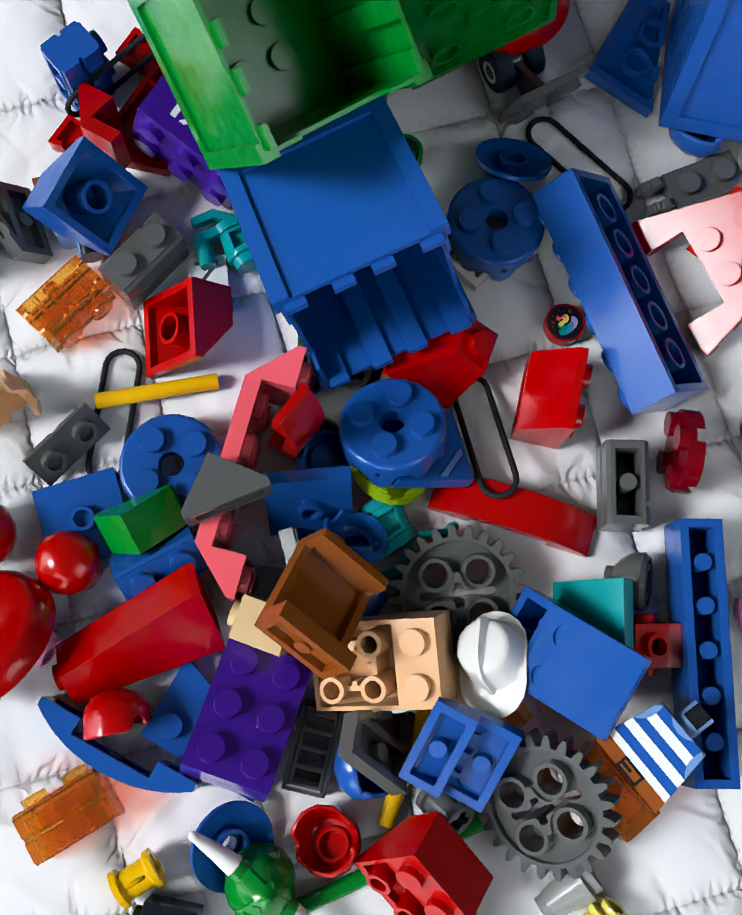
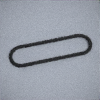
M142 33L85 81V83L92 85L146 39L144 34ZM153 52L109 87L105 93L111 95L155 58ZM78 88L68 97L65 103L66 113L73 117H80L79 111L71 110L73 101L79 96Z
M546 116L536 117L529 122L525 132L528 143L544 150L532 138L531 130L537 123H550L626 190L628 198L623 208L627 210L630 207L634 195L629 184L559 122ZM547 153L552 160V165L555 168H557L561 173L567 171L566 168H564L557 160H555L549 153Z
M126 348L110 352L102 366L98 392H104L108 367L111 360L122 354L129 355L135 360L137 369L134 387L140 386L143 368L139 355L133 350ZM137 403L130 405L124 444L132 434ZM95 405L94 412L100 417L101 409H97ZM95 444L87 451L85 462L87 474L93 473L92 458Z
M480 376L476 381L480 382L485 389L513 475V483L508 490L495 493L486 488L458 399L453 403L480 490L489 498L503 499L512 495L517 489L520 481L519 472L490 385L486 379Z

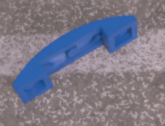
M42 696L37 704L51 730L73 754L98 772L116 781L136 788L162 793L193 792L202 783V780L180 773V767L166 759L158 761L153 771L150 772L94 739L85 741L82 733L83 712L54 696Z

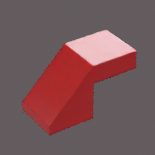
M83 82L78 86L80 127L83 135L123 168H126L132 163L123 134L120 131L123 128V124L114 98Z

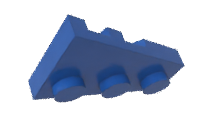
M628 0L590 64V71L583 76L645 118L652 112L654 98H652L654 83L658 80L660 49L664 45L671 3L667 0Z
M193 661L181 666L153 712L149 724L144 727L140 734L180 759L184 755L211 685ZM241 795V796H243L244 798L248 799V800L251 801V802H254V801H255V799H252V798H250V797Z

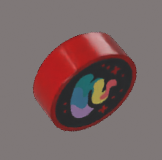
M570 304L554 306L549 310L543 322L545 336L550 342L559 346H568L575 343L585 329V318L582 312Z

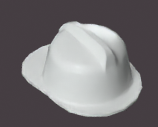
M493 611L482 614L465 627L457 643L462 697L468 706L497 718L507 717L518 709L525 697L527 687V635L521 622L509 613Z

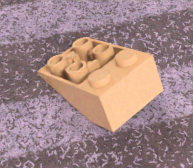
M409 611L361 617L347 647L357 655L351 671L327 679H322L313 672L317 711L432 710L438 697L454 701L458 697L450 611Z

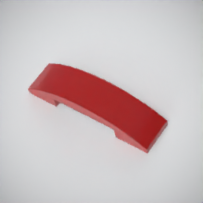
M301 383L272 420L271 427L276 431L268 440L266 447L283 457L295 458L325 420L319 401L311 389L304 383Z
M474 475V481L468 487L433 488L427 508L429 510L465 521L468 518L547 542L546 546L585 558L588 556L597 517L579 508L517 487L512 495L506 498H489L480 490ZM483 478L486 488L491 492L501 493L511 487V485Z

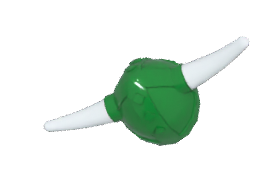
M196 831L189 833V840L226 874L224 891L228 905L235 912V915H310L299 903V900L294 897L296 873L292 860L283 848L271 842H256L243 848L237 854Z

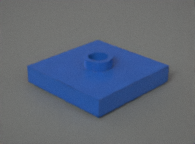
M350 466L262 473L268 476L274 492L265 497L271 536L279 535L278 531L289 527L319 531L323 529L325 517L330 518L331 521L342 509L348 513L353 512Z
M107 468L31 492L44 538L61 530L82 532L93 541V544L99 547L100 559L114 555L111 553L93 516L98 512L125 502L116 468Z

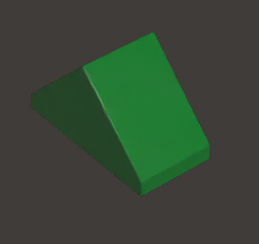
M172 483L98 512L93 516L112 554L141 555L187 525L181 514L183 505Z

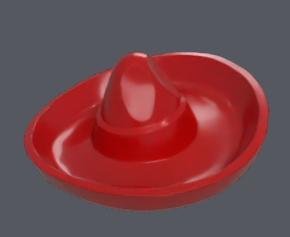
M0 570V698L13 689L38 661L52 635L56 618L55 601L49 589L37 578L11 570Z

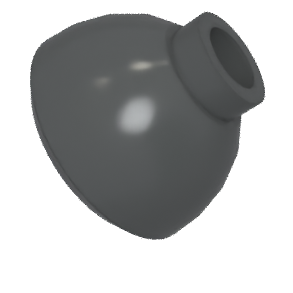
M647 552L632 553L621 558L614 566L606 565L603 578L624 577L633 579V610L641 612L649 605L653 581V561Z

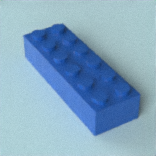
M569 168L534 193L532 196L538 207L537 217L550 233L554 242L552 244L553 252L556 258L565 266L570 277L568 280L569 288L574 296L580 299L586 313V325L596 335L603 350L601 352L602 360L616 378L620 387L618 389L619 398L623 405L631 411L632 415L667 411L709 390L610 178Z

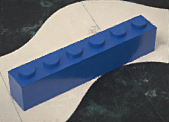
M679 518L664 526L669 622L681 623L682 668H672L674 716L696 700L714 720V723L694 738L704 750L706 756L684 780L681 786L693 789H740L722 519Z

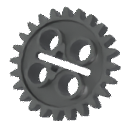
M449 524L447 536L442 537L436 528H432L431 542L427 543L423 538L417 536L416 540L420 548L417 552L408 548L403 549L409 559L408 564L398 562L394 564V567L403 574L402 578L389 580V585L400 589V593L388 598L389 603L401 605L402 607L395 613L429 611L436 606L447 608L450 611L453 652L457 653L459 636L465 627L471 624L470 610L476 603L487 602L491 605L492 612L500 611L510 614L518 600L517 594L522 593L526 585L515 583V578L524 573L523 568L509 567V564L516 557L515 553L512 551L503 555L499 553L504 541L497 539L488 545V531L483 530L475 539L473 538L471 525L465 526L461 536L457 535L454 525ZM474 559H483L488 567L486 576L480 581H471L466 576V567ZM440 563L445 567L446 576L440 584L429 585L425 583L422 575L427 565ZM455 583H460L464 590L495 587L493 594L463 595L459 604H455L452 597L449 596L431 600L420 599L421 593L452 592Z
M534 728L526 734V737L523 734V739L483 809L482 813L489 814L490 820L483 828L489 831L496 830L498 836L494 839L492 845L497 847L505 844L509 848L505 858L507 861L512 860L516 855L521 858L522 872H525L533 864L536 866L539 879H543L552 870L557 882H560L568 872L575 880L580 877L585 869L592 872L600 863L599 859L603 861L612 849L609 845H612L619 837V833L612 827H616L622 820V815L611 810V808L617 805L621 797L616 794L607 793L606 789L615 779L610 776L600 777L598 771L602 768L604 761L601 759L590 763L587 760L590 751L588 745L577 752L573 749L574 736L569 735L561 743H558L555 729H551L542 738L538 728ZM550 768L560 774L563 783L553 778ZM513 782L521 787L524 796L516 791ZM574 790H578L581 795L564 798L556 807L553 804H547ZM538 801L541 804H547L534 810L529 815L523 817L515 815L517 812L531 809ZM570 812L576 814L581 819L583 826L573 821ZM533 826L537 827L542 832L544 838H541L536 834V832L533 829Z

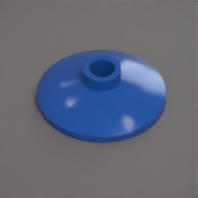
M511 138L488 139L481 142L475 150V160L480 167L497 177L516 183L543 179L550 173L552 168V160L544 150L522 140Z
M230 801L216 807L201 821L196 829V832L222 845L230 836V841L225 847L237 854L243 848L256 842H271L274 844L273 827L269 817L260 807L247 801ZM191 843L190 863L195 877L207 889L225 894L226 874L194 843Z

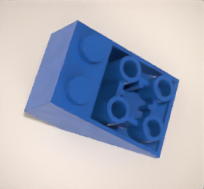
M525 586L510 614L521 622L527 635L526 693L601 740L607 741L652 661L556 599Z

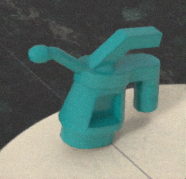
M211 209L190 218V225L193 230L213 222L218 223L216 226L199 232L193 238L201 270L206 271L216 267L212 245L219 242L222 243L229 265L235 267L239 274L249 273L257 269L236 215Z
M372 499L358 509L359 512L377 518L386 529L388 547L379 560L396 549H402L398 563L408 564L409 559L403 549L408 548L412 550L414 539L417 536L432 538L431 530L417 531L414 526H411L403 505L391 506ZM455 521L450 522L449 524H453L457 532L459 529L458 523ZM449 524L444 529L437 530L442 537L447 536ZM392 566L381 574L390 580L400 572Z

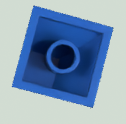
M81 136L41 174L22 209L55 233L106 256H110L148 187L89 139Z

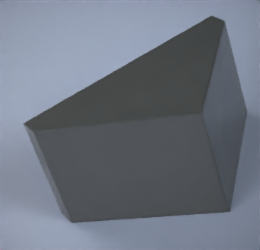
M207 452L181 509V514L186 523L191 527L271 495L274 492L268 476Z

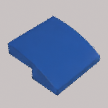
M438 697L399 771L398 777L437 799L444 792L482 813L523 739L524 731L476 708Z

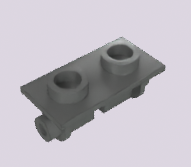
M85 402L79 408L75 405L73 407L74 411L33 450L29 448L26 451L29 455L22 460L49 486L53 485L111 429Z

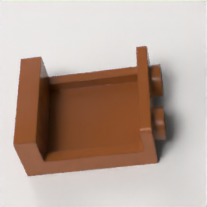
M323 528L300 539L254 626L322 679L350 672L357 655L347 647L370 598L374 594L386 590L389 580L377 571L374 564L363 559L346 545L339 535L327 528Z

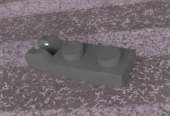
M731 149L665 173L661 177L658 176L649 181L647 180L639 184L634 189V193L638 200L661 192L663 193L665 199L651 204L644 210L646 217L649 218L730 194L742 179V171Z

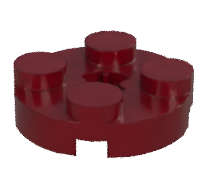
M680 409L677 412L668 411L665 416L664 434L667 436L665 450H659L657 454L656 472L657 474L665 475V488L672 493L690 494L692 492L689 487H697L700 481L706 456V442L698 441L697 428L706 429L705 420L700 411Z

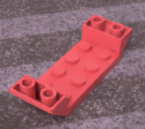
M297 346L244 376L220 457L246 468L255 469L261 450V445L257 444L260 429H267L272 413V406H269L268 403L284 406L301 383H304L311 391L313 389L315 376H312L313 364L308 363L307 348ZM236 509L201 522L195 538V543L224 596L233 604L237 599L242 600L244 594H254L258 580V574L255 573L254 565L247 555L225 550V548H232L236 537L238 525L233 524Z

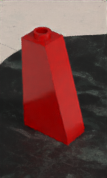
M193 562L175 570L140 592L137 596L132 597L55 645L57 664L52 666V674L60 691L66 689L74 703L78 704L89 700L107 689L127 686L225 649L226 646L217 614Z

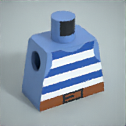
M696 700L675 716L663 702H660L614 727L607 741H603L600 738H596V741L651 809L657 812L706 756V753L694 738L714 723V720Z

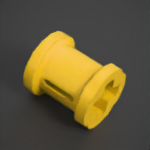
M150 848L143 850L141 858L122 870L117 871L113 869L107 873L110 890L118 904L125 910L134 905V899L153 887L162 888L167 885L164 869Z

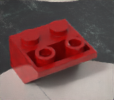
M575 347L531 352L524 366L510 439L558 450L566 439L572 438L575 428L580 429L585 414V404L579 403L582 388H588L593 371V365L587 363L588 348Z
M439 811L407 817L360 854L354 863L366 877L367 884L374 891L381 894L394 909V915H475L494 878Z

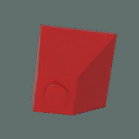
M191 276L143 301L146 378L154 379L202 358L233 326L230 286Z
M476 321L471 324L472 327L452 335L449 331L427 341L428 347L409 355L408 351L392 357L394 362L384 366L381 375L388 379H406L424 386L438 398L443 409H448L486 371L498 334L481 322Z

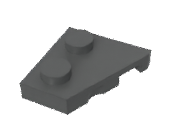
M0 181L1 245L14 260L45 264L54 256L43 225L22 209L31 193L30 188Z
M356 710L344 713L337 756L391 796L406 793L408 782L398 777V774L412 748L415 714L412 711L392 713V711L373 712L372 710Z

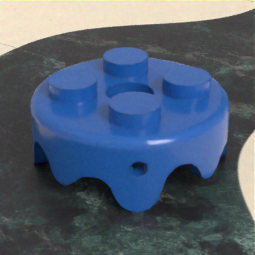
M485 177L464 185L454 195L446 213L452 233L447 236L451 248L458 256L460 264L465 270L483 272L490 275L494 281H503L509 278L520 266L533 260L543 239L545 227L537 217L538 207L532 196L533 194L525 187L500 177ZM492 216L498 217L504 222L505 228L501 230L491 229L487 226L485 219Z
M391 378L365 385L350 397L340 414L339 435L348 464L364 473L377 487L387 488L391 486L396 478L401 476L421 478L428 472L437 458L444 457L446 453L447 424L444 409L438 398L429 389L416 382ZM388 420H399L404 424L401 430L393 433L381 429L382 424Z
M166 414L151 418L141 424L129 436L123 446L119 460V474L123 488L129 498L133 499L172 483L182 505H184L207 452L220 457L223 447L214 432L203 422L193 417L181 414ZM171 455L180 456L184 460L182 471L175 476L164 475L161 470L162 462Z

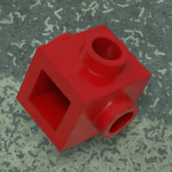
M633 613L634 650L652 661L644 676H657V668H682L681 623L656 621V614Z

